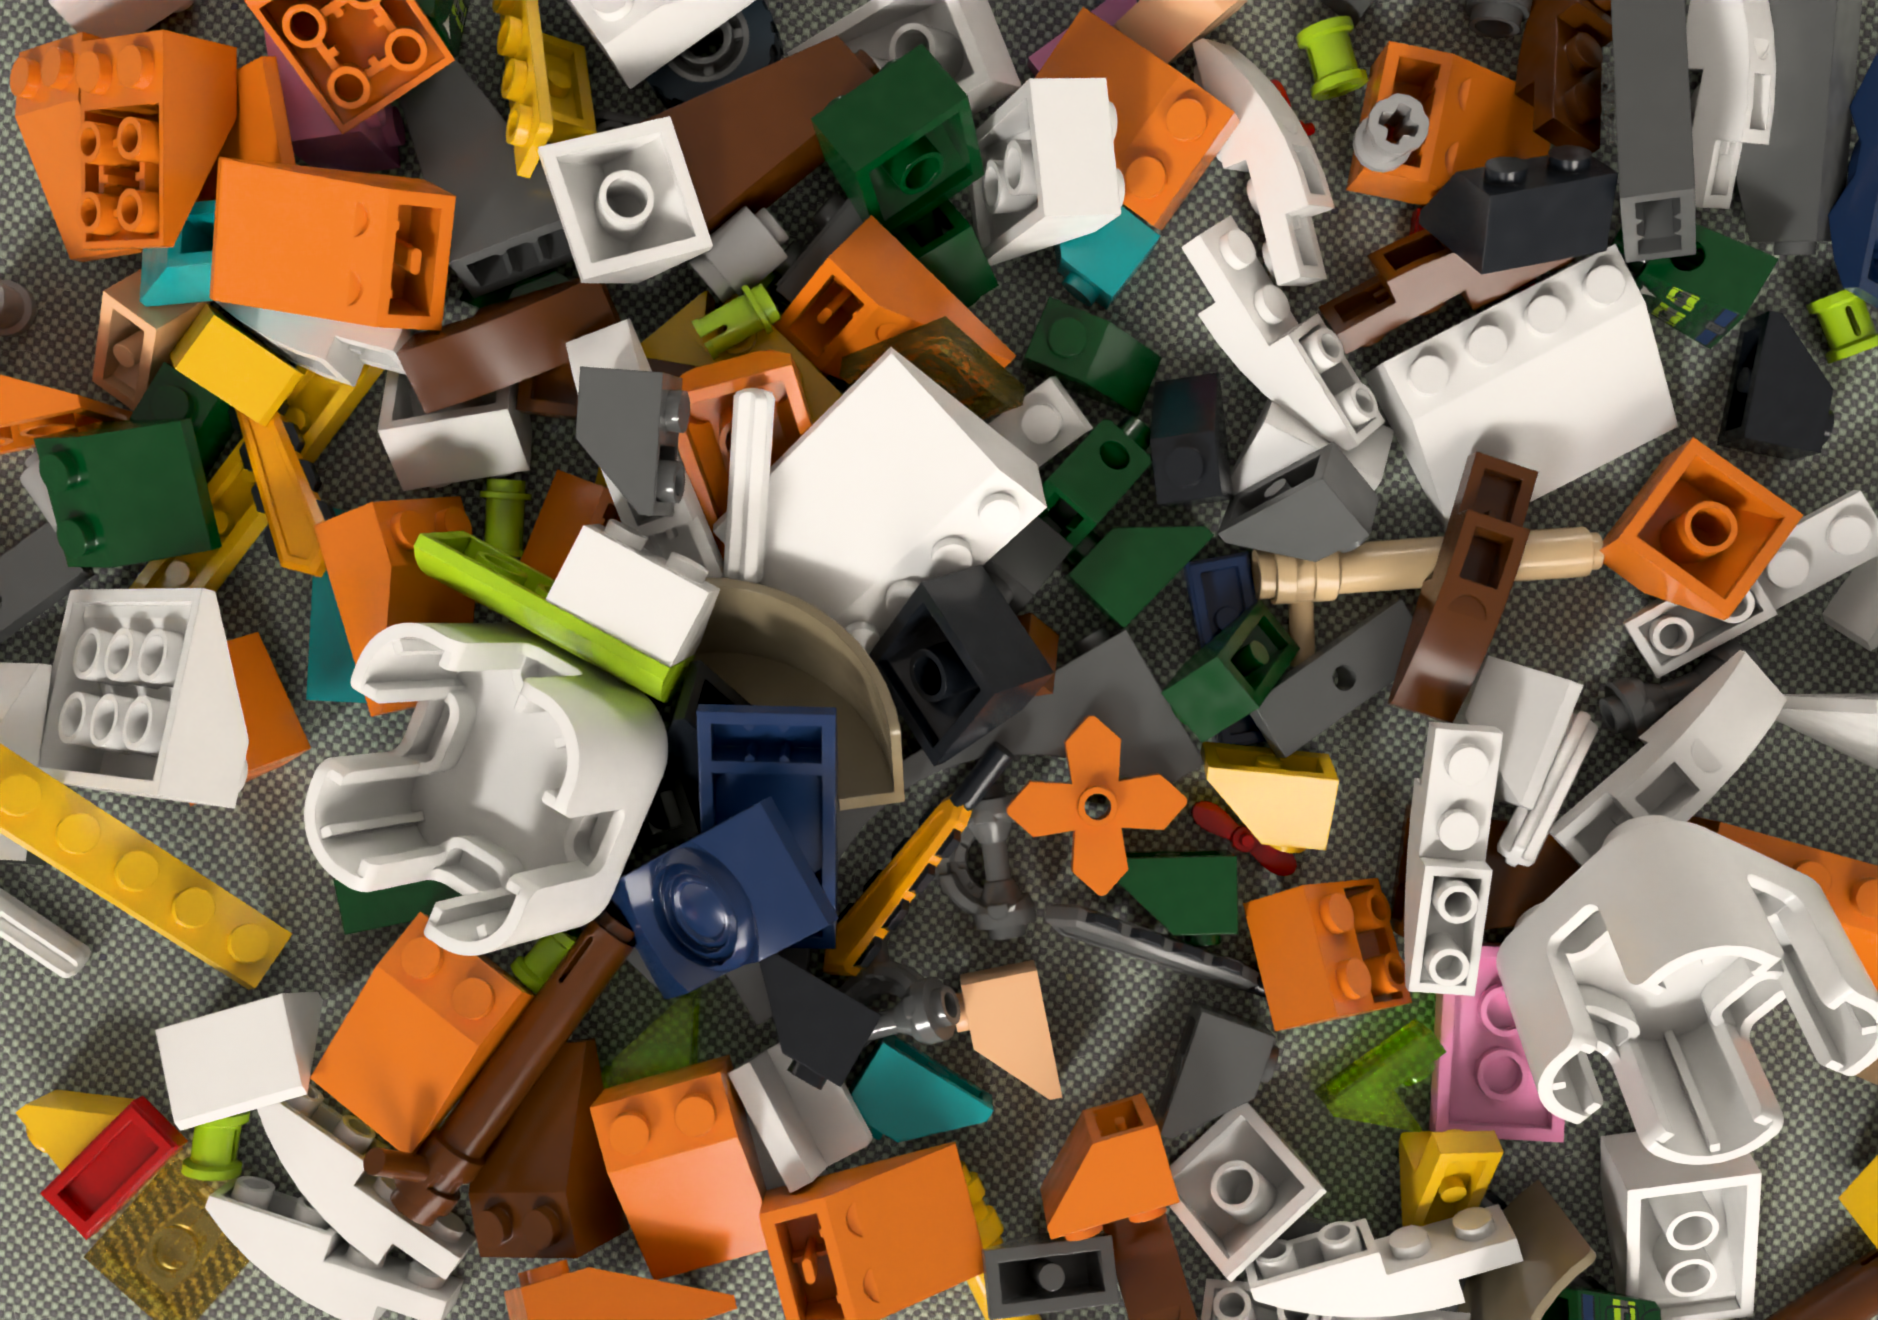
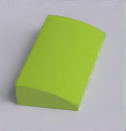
M465 531L420 533L414 544L417 565L429 577L663 703L672 702L685 677L689 663L695 658V655H692L676 665L668 667L545 601L555 582L554 579Z

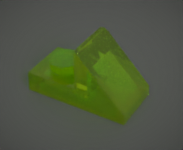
M1413 1019L1313 1092L1333 1117L1421 1132L1422 1128L1394 1089L1401 1084L1411 1086L1425 1079L1435 1069L1436 1063L1434 1061L1447 1051L1429 1028L1417 1019Z

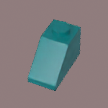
M1121 206V215L1096 232L1054 245L1057 271L1065 277L1062 281L1063 287L1083 304L1091 307L1096 301L1107 310L1152 253L1160 235Z
M895 1035L878 1040L848 1089L873 1138L877 1140L886 1135L899 1143L987 1122L994 1111L991 1094Z

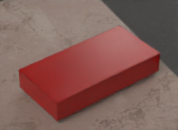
M142 1095L133 1100L40 1194L87 1240L96 1234L188 1140Z

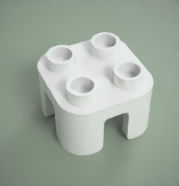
M400 623L392 625L376 634L360 654L351 677L352 688L376 703L418 702L401 743L392 751L330 757L324 760L315 770L306 795L304 823L309 845L320 865L336 880L351 889L361 892H372L425 880H434L446 884L463 896L436 902L424 929L426 938L441 948L458 955L476 956L581 927L594 920L606 908L615 891L666 768L668 758L667 733L662 717L653 702L637 688L515 623Z
M1644 815L1621 823L1608 834L1602 848L1543 903L1533 906L1519 917L1514 930L1502 942L1497 953V971L1539 1098L1544 1107L1559 1118L1574 1124H1580L1603 1105V1098L1586 1054L1596 1050L1605 1056L1612 1065L1642 1144L1652 1154L1672 1162L1703 1165L1728 1161L1754 1151L1780 1132L1784 1123L1783 1112L1751 1045L1750 1031L1755 1022L1785 998L1819 1064L1846 1076H1854L1878 1058V991L1820 885L1811 877L1698 824L1675 821L1662 815Z

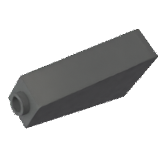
M1611 0L1619 196L1625 263L1695 255V174L1685 0Z
M1769 0L1776 55L1775 105L1769 145L1742 144L1736 179L1750 242L1774 243L1773 255H1816L1817 242L1832 241L1828 214L1846 188L1852 115L1849 107L1854 99L1863 0Z
M456 59L399 97L423 179L456 196L449 264L474 299L574 260L543 167L538 162L530 179L517 175L514 145L506 142L507 122Z

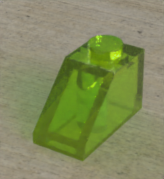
M701 988L678 996L621 1049L612 1060V1066H604L602 1071L604 1089L698 1063Z

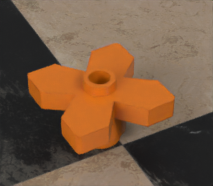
M1087 715L1064 740L1070 779L1067 782L1029 780L1007 804L1006 812L1032 837L1073 831L1071 870L1097 895L1105 896L1128 871L1122 828L1164 830L1186 806L1187 798L1159 773L1119 779L1121 739L1097 717ZM1093 794H1103L1109 802L1107 811L1098 818L1088 816L1085 811V802Z

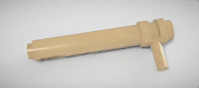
M1583 526L1530 530L1514 582L1587 577L1592 570H1599L1603 565L1604 554L1599 551L1604 545L1601 535L1598 532H1589ZM1444 536L1365 541L1350 552L1341 553L1337 551L1317 562L1254 549L1251 556V572L1256 599H1270L1273 605L1288 604L1289 635L1300 647L1290 666L1296 667L1315 654L1314 602L1334 601L1338 594L1422 588L1424 581L1432 579Z

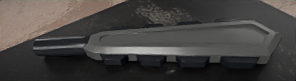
M1053 904L1047 906L1045 919L1060 935L1266 998L1260 970L1244 962L1081 905Z

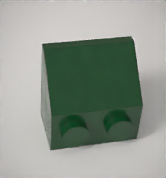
M922 43L901 58L889 61L877 74L846 95L836 97L827 104L824 110L810 118L826 162L863 223L872 215L893 236H896L985 175L968 95Z
M191 418L101 421L34 438L40 461V476L48 490L57 524V539L64 551L68 567L114 568L205 552L222 547Z

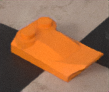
M774 350L756 351L696 367L680 376V378H683L682 390L687 391L689 395L690 417L686 431L679 433L678 451L723 561L725 544L713 532V524L727 511L733 399L736 391L743 388H758L770 391L774 395L775 406L770 467L813 425L801 385L800 371L791 353H781Z

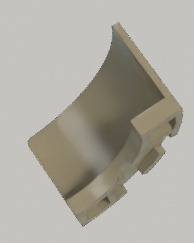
M706 577L705 581L720 588L700 645L694 654L695 658L693 661L701 660L751 705L837 707V799L840 811L905 802L901 731L896 707L881 673L860 643L839 623L800 598L753 582Z
M1538 1179L1521 1192L1503 1210L1517 1238L1524 1261L1467 1277L1463 1289L1466 1303L1459 1304L1458 1312L1470 1313L1471 1320H1541L1544 1313L1564 1288L1596 1259L1595 1252Z

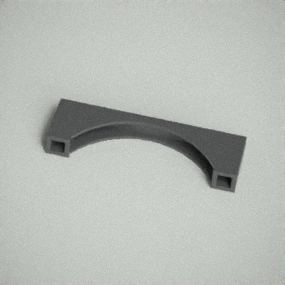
M1106 626L1099 628L1073 644L1078 655L1056 668L1053 694L1034 696L1022 711L943 764L934 767L915 737L907 741L913 752L902 758L904 791L916 782L943 769L975 759H981L993 742L1000 743L1013 755H1047L1066 758L1064 740L1087 715H1093L1121 739L1119 774L1129 778L1159 773L1168 782L1173 783L1205 763L1181 722L1173 713L1171 705L1161 694V688L1127 630H1120L1111 635ZM837 799L838 862L845 849L863 826L885 805L840 811ZM785 948L776 953L812 974L810 970L812 948ZM759 962L746 964L726 973L757 1026L773 1017Z

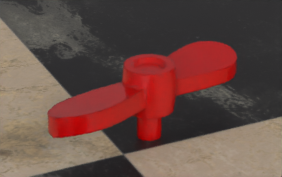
M1201 800L1192 805L1191 816L1194 822L1202 829L1228 839L1235 850L1249 852L1263 867L1278 876H1288L1295 872L1297 863L1292 853L1282 852L1270 845L1261 844L1246 825H1238L1223 809L1210 801Z

